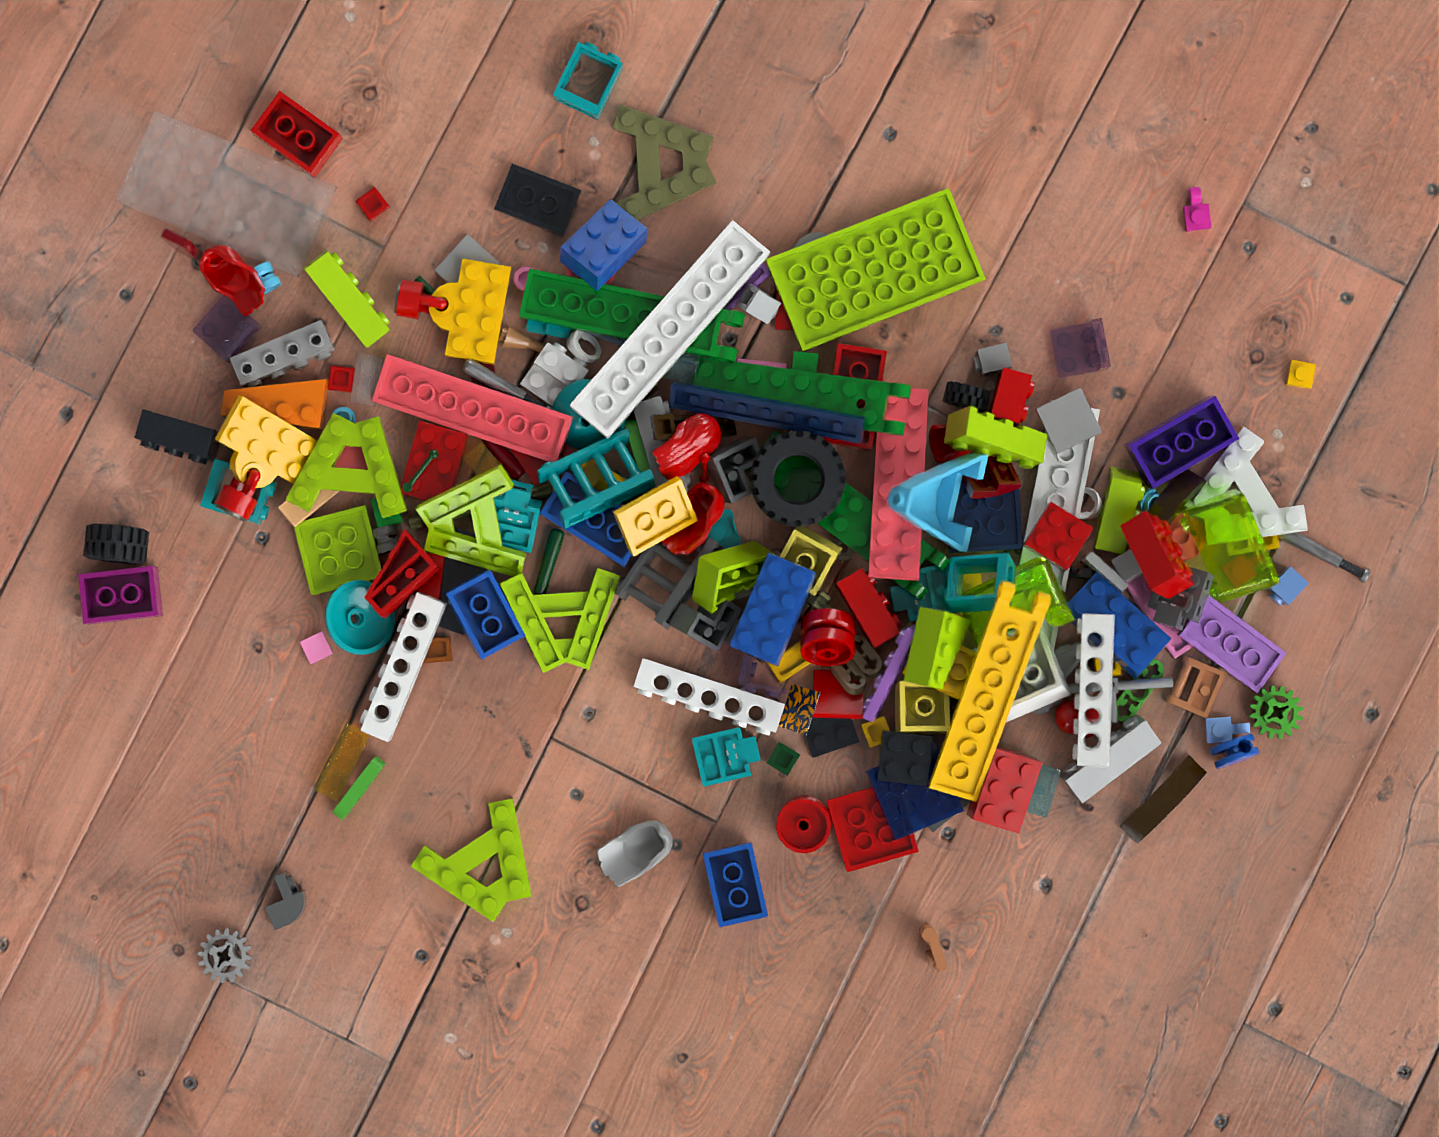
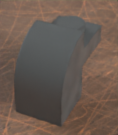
M286 871L274 876L283 900L265 907L274 930L298 920L304 913L307 905L306 891L304 890L296 894L294 889L297 888L294 877L292 874L288 875Z

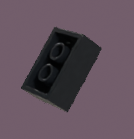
M142 409L134 437L141 441L140 445L154 451H159L160 447L165 448V453L179 458H183V454L189 455L188 459L204 465L207 464V461L214 462L220 442L215 440L218 431L215 429Z

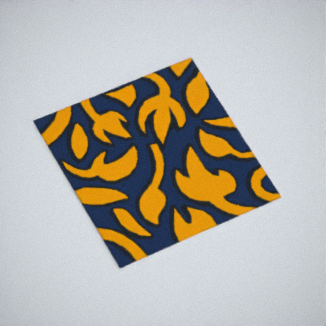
M792 684L778 726L807 735L820 692Z

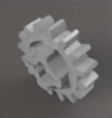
M226 928L224 934H222L220 929L215 930V937L212 934L206 936L209 942L200 943L204 951L197 953V955L203 956V960L198 964L206 966V969L203 971L204 974L212 973L211 980H215L219 976L221 983H224L227 977L233 982L236 978L235 974L243 977L244 972L242 969H250L251 966L246 961L253 959L252 955L247 954V951L252 949V946H245L244 943L248 938L240 939V931L237 930L232 935L230 928ZM219 939H228L223 946L214 944ZM237 945L239 946V948H240V950H241V956H239V955L237 954V951H236V946H237ZM228 949V956L231 958L222 963L223 955L220 952ZM209 954L214 958V966L211 964ZM228 965L237 967L233 971L223 972Z

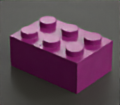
M146 566L78 574L83 624L92 625L163 616L158 567Z

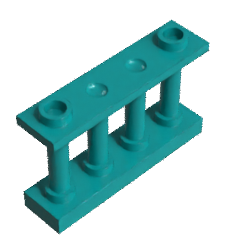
M627 428L622 431L616 430L608 439L605 438L560 460L555 462L549 461L537 470L539 483L541 484L549 480L564 507L560 511V521L565 529L654 487V476L651 470L639 471L625 444L629 443V431ZM616 449L631 475L630 479L623 482L617 481L603 454ZM593 459L608 484V488L600 493L594 491L580 466ZM572 470L586 495L585 500L578 503L572 502L558 475Z

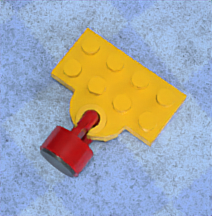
M462 258L458 282L446 283L438 287L432 295L424 294V283L403 279L402 282H399L394 312L399 317L417 320L420 313L430 314L435 325L441 330L449 332L445 357L463 360L472 359L476 362L494 365L512 268Z
M238 395L215 438L218 442L234 450L230 459V469L234 477L229 486L224 484L214 502L216 504L215 507L243 522L245 520L248 521L258 501L251 498L255 488L265 487L272 483L276 476L294 485L317 440L243 396Z

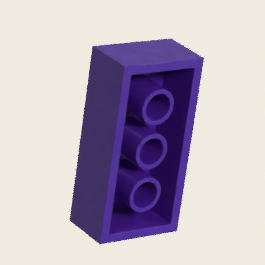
M1209 395L1124 444L1146 486L1154 489L1239 440V437L1216 396Z

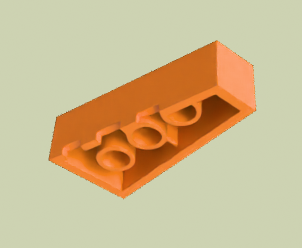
M327 379L224 390L221 415L227 418L238 395L293 427L323 431L329 381Z

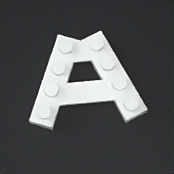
M1245 427L1238 434L1239 440L1229 445L1204 479L1207 482L1193 502L1188 500L1184 506L1204 520L1208 545L1308 530L1304 505L1278 508L1250 463L1251 459L1264 444V440ZM1234 482L1252 512L1228 515L1220 500Z

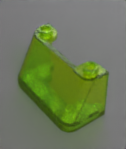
M1234 488L1181 511L1183 518L1179 520L1184 532H1190L1193 536L1207 572L1214 576L1209 591L1213 599L1222 603L1280 584L1277 572L1248 501L1240 490Z
M1037 557L1015 567V591L1011 606L1031 612L1033 598L1036 592L1039 591L1051 595L1050 605L1045 614L1049 624L1062 626L1075 620L1066 594L1046 559ZM996 577L965 591L961 596L994 594ZM991 610L962 612L964 618L971 620L968 629L976 649H978ZM1013 628L1007 629L1006 632L1013 630Z

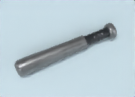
M472 359L466 360L462 367L463 372L499 392L549 409L553 408L549 404L543 405L541 402L528 396L522 389Z
M1300 532L1278 535L1281 540L1336 568L1340 567L1355 575L1362 583L1366 582L1371 573V570L1368 568L1362 569L1343 559V556Z

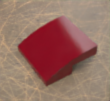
M989 456L987 459L983 479L962 476V481L971 499L1006 494L1019 489L1022 485L1012 463L999 462L997 457Z

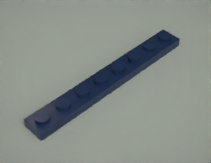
M674 381L671 384L669 408L790 431H806L812 435L859 444L863 441L865 417L681 382Z

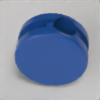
M1253 734L1240 736L1212 747L1209 750L1211 756L1222 753L1224 755V758L1214 762L1216 769L1228 767L1260 753L1258 747L1253 748L1252 744L1255 741Z

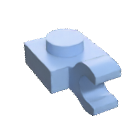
M1231 717L1205 718L1207 743L1226 742L1232 740V734L1250 733L1249 723L1231 724Z

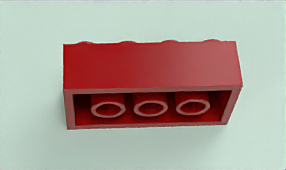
M838 343L833 375L882 382L887 351ZM859 400L857 402V407L859 409L864 408L866 404L865 401ZM864 431L863 441L860 444L827 437L823 438L833 446L871 451L875 432Z

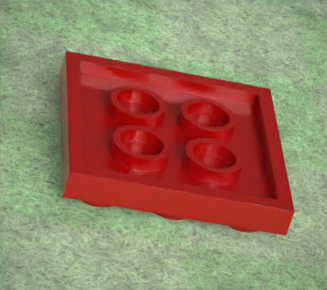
M888 782L826 800L847 872L919 852L899 783Z

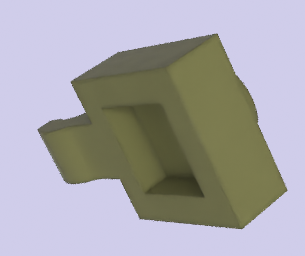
M825 592L818 593L817 596L811 594L806 603L814 610L831 608L829 606V599L831 597Z

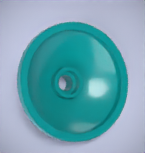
M592 379L577 380L565 386L557 395L552 410L573 417L565 442L578 450L606 438L590 423L585 424L582 421L583 417L570 407V404ZM626 419L616 430L622 431L624 429Z
M365 580L350 581L335 589L327 601L324 613L325 626L332 641L342 650L355 655L370 654L381 649L389 641L395 627V611L385 619L364 598L372 585V582ZM351 615L355 616V623L351 622Z

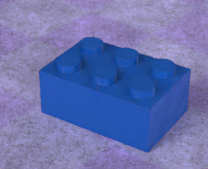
M610 199L560 247V262L598 291L646 244L647 228Z
M486 569L443 593L478 659L482 660L526 636L491 570Z
M752 842L703 852L719 928L768 917Z

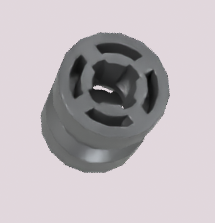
M396 524L372 530L373 536L378 542L376 547L378 555L390 553L399 541L396 537L398 532Z

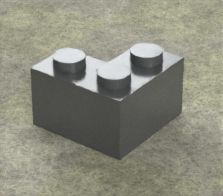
M744 436L715 450L710 455L711 458L707 462V469L714 486L721 492L726 503H734L752 494L744 470L752 466L760 450L756 437Z
M725 600L717 605L718 610L710 613L702 606H699L696 611L680 603L668 625L718 652L742 608Z

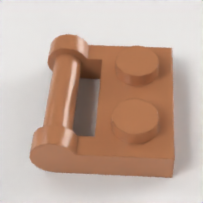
M1183 656L1181 661L1183 665L1170 695H1167L1165 702L1207 719L1226 672L1190 657ZM1191 669H1198L1199 671L1187 700L1179 699Z
M928 924L922 925L919 928V935L928 944L929 950L925 951L929 966L935 967L938 972L948 969L936 930Z

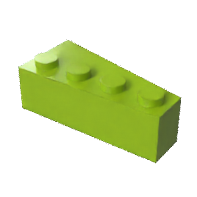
M326 249L305 265L304 269L364 346L368 348L390 331L387 326L390 321L382 311L377 313L373 309L372 305L375 302L366 291L362 294L356 287L359 284L358 280L351 271L346 274L340 267L344 262L336 252L330 254Z
M969 406L948 415L944 443L952 445L954 450H971L975 454L997 457V461L1002 463L1015 462L1019 463L1018 466L1021 468L1033 469V466L1042 464L1044 461L1048 434L1026 426H1016L1015 428L1013 427V421L1007 419L994 420V414L988 412L980 414L977 413V408Z

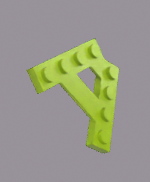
M333 413L285 500L310 512L321 490L371 493L376 496L383 518L407 511L380 417L376 416L353 423ZM345 446L362 447L368 470L338 468L334 466Z
M501 464L417 506L416 511L429 529L424 548L425 551L512 577L522 573L527 553L502 545L494 497L512 489L514 484ZM470 510L476 538L455 532L452 518Z
M596 568L588 591L539 595L532 594L522 573L499 583L509 606L526 635L524 637L542 673L565 662L587 670L590 669L617 589V584L621 577L620 575ZM580 615L573 638L554 639L544 619L545 617Z
M513 798L488 803L493 828L447 859L425 845L411 865L412 868L492 922H494L507 901L532 897ZM498 852L502 873L500 879L486 887L467 874V872Z

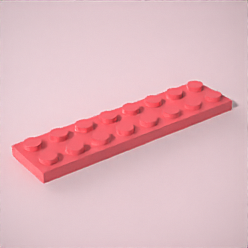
M390 354L386 355L372 399L373 402L548 462L560 460L573 417Z
M911 388L910 399L889 396L885 420L904 422L903 436L876 432L868 577L919 580L922 529L915 527L893 511L888 504V497L893 487L925 471L929 389Z

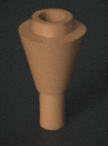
M510 324L507 329L502 328L498 341L502 343L501 348H528L540 353L545 346L544 343L530 339V337Z

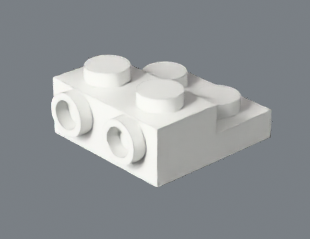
M557 342L553 345L550 343L546 344L534 361V365L520 383V385L552 407L557 395L565 386L574 381L585 379L589 374V370L585 368L588 364L576 356L574 359L568 357L565 354L567 349Z

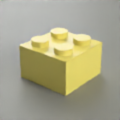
M797 526L793 530L780 558L812 570L817 574L809 592L816 596L843 548L804 526Z
M899 681L895 684L896 732L908 734L947 733L950 726L949 695L931 687L906 681Z

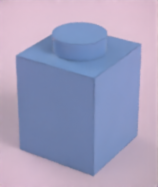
M1289 566L1280 573L1267 590L1271 593L1269 595L1271 600L1279 606L1281 604L1286 606L1299 595L1309 582Z

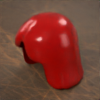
M935 424L930 428L928 437L931 452L937 463L944 464L970 452V450H954L950 445L945 444L944 439L947 425Z
M1075 699L1066 700L1056 709V725L1060 731L1066 734L1078 735L1074 734V719H1079V709H1075ZM1088 708L1086 717L1089 721L1095 722L1099 719V712L1095 708ZM1088 733L1085 738L1093 737L1094 734Z

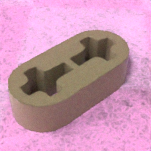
M855 635V644L861 645L864 654L861 655L855 650L853 660L865 676L877 678L884 671V664L881 658L863 636ZM868 658L876 665L877 668L875 670L869 668L866 662Z
M853 659L845 664V669L841 665L830 666L831 673L847 693L859 695L864 692L866 676ZM851 678L855 682L859 681V685H856L855 683L850 684Z

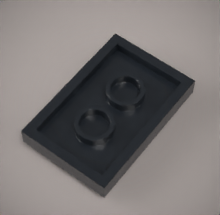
M512 163L494 210L564 237L581 190Z

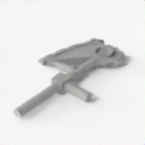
M1081 641L1071 647L1070 644L1060 646L1054 651L1065 679L1081 662V659L1076 658L1077 644H1081ZM1112 678L1111 723H1118L1116 704L1118 690L1173 687V678L1119 681L1118 678ZM1089 683L1087 693L1100 692V687L1096 683ZM1067 684L1070 693H1080V684ZM1061 700L1035 710V713L1041 715L1044 712L1048 713L1049 709L1053 708L1054 704L1058 705Z

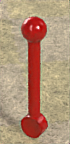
M708 453L700 456L702 475L699 477V481L705 483L709 481L707 462L711 457Z

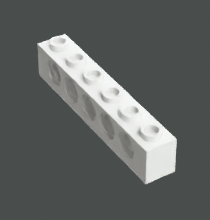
M420 591L416 593V596L411 595L406 606L409 609L407 618H402L397 628V632H400L397 642L392 641L387 653L391 656L388 664H383L378 675L381 678L378 688L373 687L369 696V700L372 701L369 710L365 709L359 723L363 724L360 731L386 742L392 739L447 602ZM417 613H423L426 616L427 622L425 626H418L415 623L414 618ZM407 636L416 638L417 647L415 649H409L406 646L405 639ZM398 659H404L407 662L408 668L406 672L397 670L396 661ZM388 682L397 684L398 693L396 695H391L387 692L386 686ZM379 705H385L388 708L389 715L387 718H382L378 715L377 708Z
M1084 613L1082 614V619H1078L1077 633L1082 634L1081 644H1077L1076 658L1081 659L1080 669H1076L1075 677L1076 684H1080V694H1075V709H1079V719H1074V734H1078V744L1073 745V759H1077V765L1109 766L1115 615ZM1092 632H1097L1102 637V642L1097 647L1089 643L1088 638ZM1095 657L1100 660L1101 668L1099 671L1094 672L1088 668V660ZM1089 683L1098 684L1100 687L1098 696L1093 697L1087 693ZM1088 708H1095L1099 712V719L1092 722L1087 719L1086 711ZM1088 733H1093L1098 737L1097 746L1091 747L1086 744L1085 736Z
M644 658L633 686L638 688V694L651 697L652 693L661 695V701L675 705L676 701L685 703V709L699 713L701 708L709 711V717L722 720L723 716L733 719L732 724L746 728L747 724L756 726V732L770 736L771 731L776 733L785 706L783 703ZM663 675L667 677L669 683L664 690H658L654 686V680L657 676ZM688 683L691 685L692 693L689 697L683 698L678 694L680 684ZM705 691H712L716 695V700L712 705H705L702 702L701 696ZM730 698H734L739 702L740 707L735 713H730L725 709V702ZM759 706L763 710V716L760 720L754 721L749 717V709L751 707Z

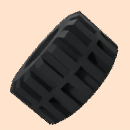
M89 524L86 526L83 556L91 560L105 562L145 563L149 532L142 528L130 526Z

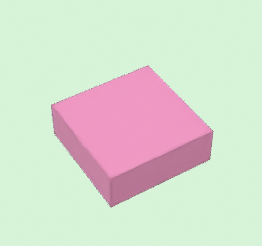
M323 631L300 642L310 664H314L334 654Z

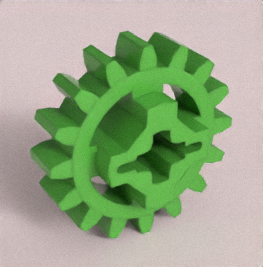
M1274 685L1269 686V692L1261 689L1260 693L1262 696L1254 695L1252 698L1256 701V704L1249 705V708L1254 710V713L1248 715L1249 718H1255L1252 727L1259 726L1258 734L1262 735L1267 732V738L1269 739L1273 738L1274 733L1278 739L1283 738V733L1291 736L1292 732L1290 729H1299L1296 721L1303 720V717L1298 715V712L1304 710V708L1297 707L1296 704L1300 701V698H1292L1293 690L1284 693V686H1280L1278 691H1276ZM1272 696H1281L1286 701L1282 703L1277 702ZM1263 703L1265 708L1263 714L1260 715V708ZM1272 707L1282 708L1278 713L1279 718L1269 717L1274 712ZM1292 710L1291 719L1288 721V712ZM1273 722L1280 729H1272L1265 724Z

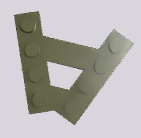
M620 105L613 130L636 137L639 192L618 201L617 205L639 221L716 184V180L706 162L714 139L713 136ZM659 146L682 153L683 171L662 181Z

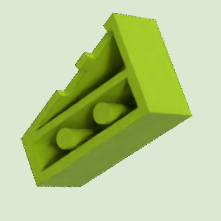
M1110 466L1108 474L1111 476L1108 488L1104 492L1105 500L1098 520L1094 546L1095 549L1123 554L1126 548H1130L1120 525L1139 515V510H1136L1138 501L1143 500L1145 487L1142 486L1139 472Z
M756 541L699 556L692 600L710 613L718 610L717 605L727 600L730 602L735 599L734 594L740 590H749L755 586L768 553L773 555L774 553Z
M920 607L903 681L942 690L971 620L945 611Z

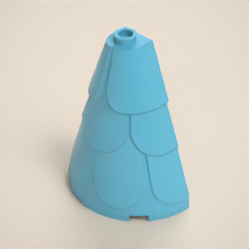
M966 454L933 467L926 472L912 476L890 490L888 497L890 508L915 527L925 530L931 536L942 540L955 550L967 552L972 528L953 522L962 476L983 479L988 455Z

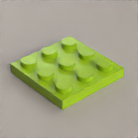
M366 505L305 520L294 528L311 596L334 591L340 585L354 580L373 581L379 571L382 570Z

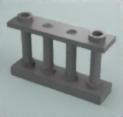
M709 538L707 542L705 541L696 548L698 551L697 557L693 562L688 563L678 555L670 552L659 542L643 551L627 576L618 582L615 594L624 601L630 595L656 612L654 621L668 630L670 627L668 624L680 603L685 605L693 594L699 556L720 551L724 548L718 542ZM657 554L684 571V576L679 583L672 582L650 567ZM643 574L669 591L670 596L665 603L660 604L635 587Z

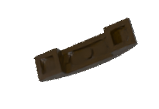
M651 415L650 420L654 440L668 441L674 435L677 426L693 415ZM712 416L720 426L721 438L737 435L734 420Z
M1188 469L1183 471L1161 492L1148 510V513L1157 515L1159 519L1166 520L1171 525L1188 500L1193 502L1207 481Z
M1188 755L1155 792L1127 817L1120 827L1136 843H1139L1176 808L1207 772Z

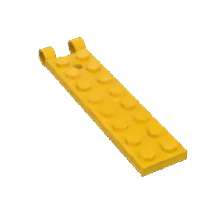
M1004 580L1000 582L993 608L928 784L929 788L977 802L1042 622L1049 608L1051 595L1037 591L1033 598L1031 612L1009 605L1014 595L1015 584ZM1007 629H1015V634L1013 636H1007Z

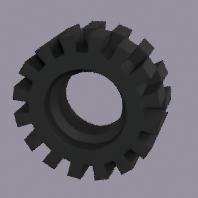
M950 381L947 382L943 402L962 409L972 406L977 408V412H986L991 392L973 385Z

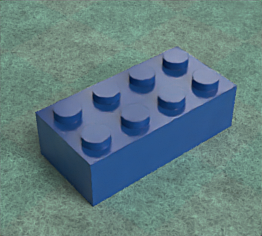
M566 471L561 482L570 499L575 503L585 500L586 495L576 477ZM555 490L553 491L540 512L543 517L624 568L633 556L628 550L613 513L623 506L617 504L565 529L560 521V511L564 507Z
M768 553L729 646L778 667L817 574L812 570Z
M1097 572L1061 612L1076 627L1078 619H1082V614L1115 615L1113 660L1134 679L1143 672L1172 639ZM1092 632L1089 635V639L1097 646L1101 644L1102 637L1099 633Z

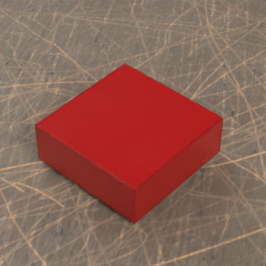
M373 187L355 201L370 222L390 208L376 187Z
M330 365L328 390L353 393L356 369Z

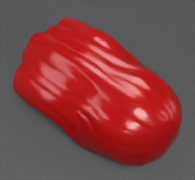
M219 244L203 252L199 259V269L214 291L230 298L243 316L251 314L254 309L257 310L263 304L265 287L257 270L244 262L233 248Z
M695 414L681 422L677 426L674 435L652 451L654 457H657L655 460L659 464L658 470L668 481L676 476L681 478L689 474L701 462L700 456L702 454L708 453L711 455L718 448L722 434L717 421L708 414Z
M700 482L687 492L697 521L661 541L673 554L685 553L687 555L693 552L706 541L711 527L722 516L725 500L715 486Z

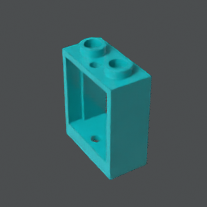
M578 42L553 93V99L593 119L599 120L623 70V63L620 62L621 58L615 54L608 52L605 55L598 51L599 48L589 42H585V44ZM582 55L613 69V73L597 105L565 90Z
M214 459L200 506L229 515L215 507L216 504L214 502L218 497L226 469L231 470L230 463ZM274 480L272 483L261 488L258 503L256 504L254 514L248 519L249 522L261 525L262 520L266 521L270 509L267 506L269 496H274L277 483Z
M1009 553L951 557L950 567L946 569L948 586L944 590V601L949 605L953 613L992 610L1000 582L1004 580L1014 584L1015 564ZM997 572L994 594L961 596L964 574Z

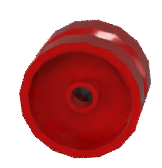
M824 608L810 611L803 616L801 620L802 638L800 640V653L807 662L828 667L846 664L853 659L855 655L854 637L856 635V623L849 613L839 609Z
M800 795L791 798L783 804L778 813L776 830L780 841L786 848L796 853L807 854L817 851L826 843L830 835L831 816L828 808L821 800L813 796ZM801 821L808 822L809 826H806L805 829H801L799 823Z

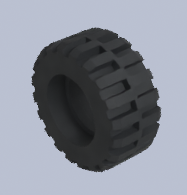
M790 431L772 438L757 453L751 466V491L759 508L771 519L789 526H808L829 516L836 506L839 505L845 491L846 472L841 456L837 453L835 447L823 437L812 435L806 431ZM789 456H806L813 460L820 470V488L814 497L805 502H790L784 499L776 490L774 484L775 470L780 462Z

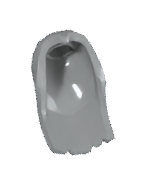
M648 820L630 826L620 835L598 848L596 854L598 860L601 861L600 867L604 875L609 876L611 881H615L614 885L616 887H620L640 877L663 860L671 851L673 839L668 828L663 823L657 820Z

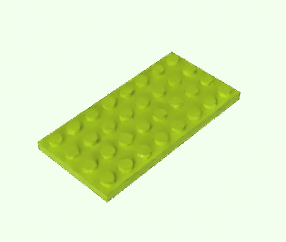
M949 188L765 260L802 352L986 280Z

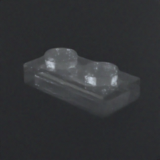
M358 353L350 403L376 406V402H373L372 399L382 371L384 358Z

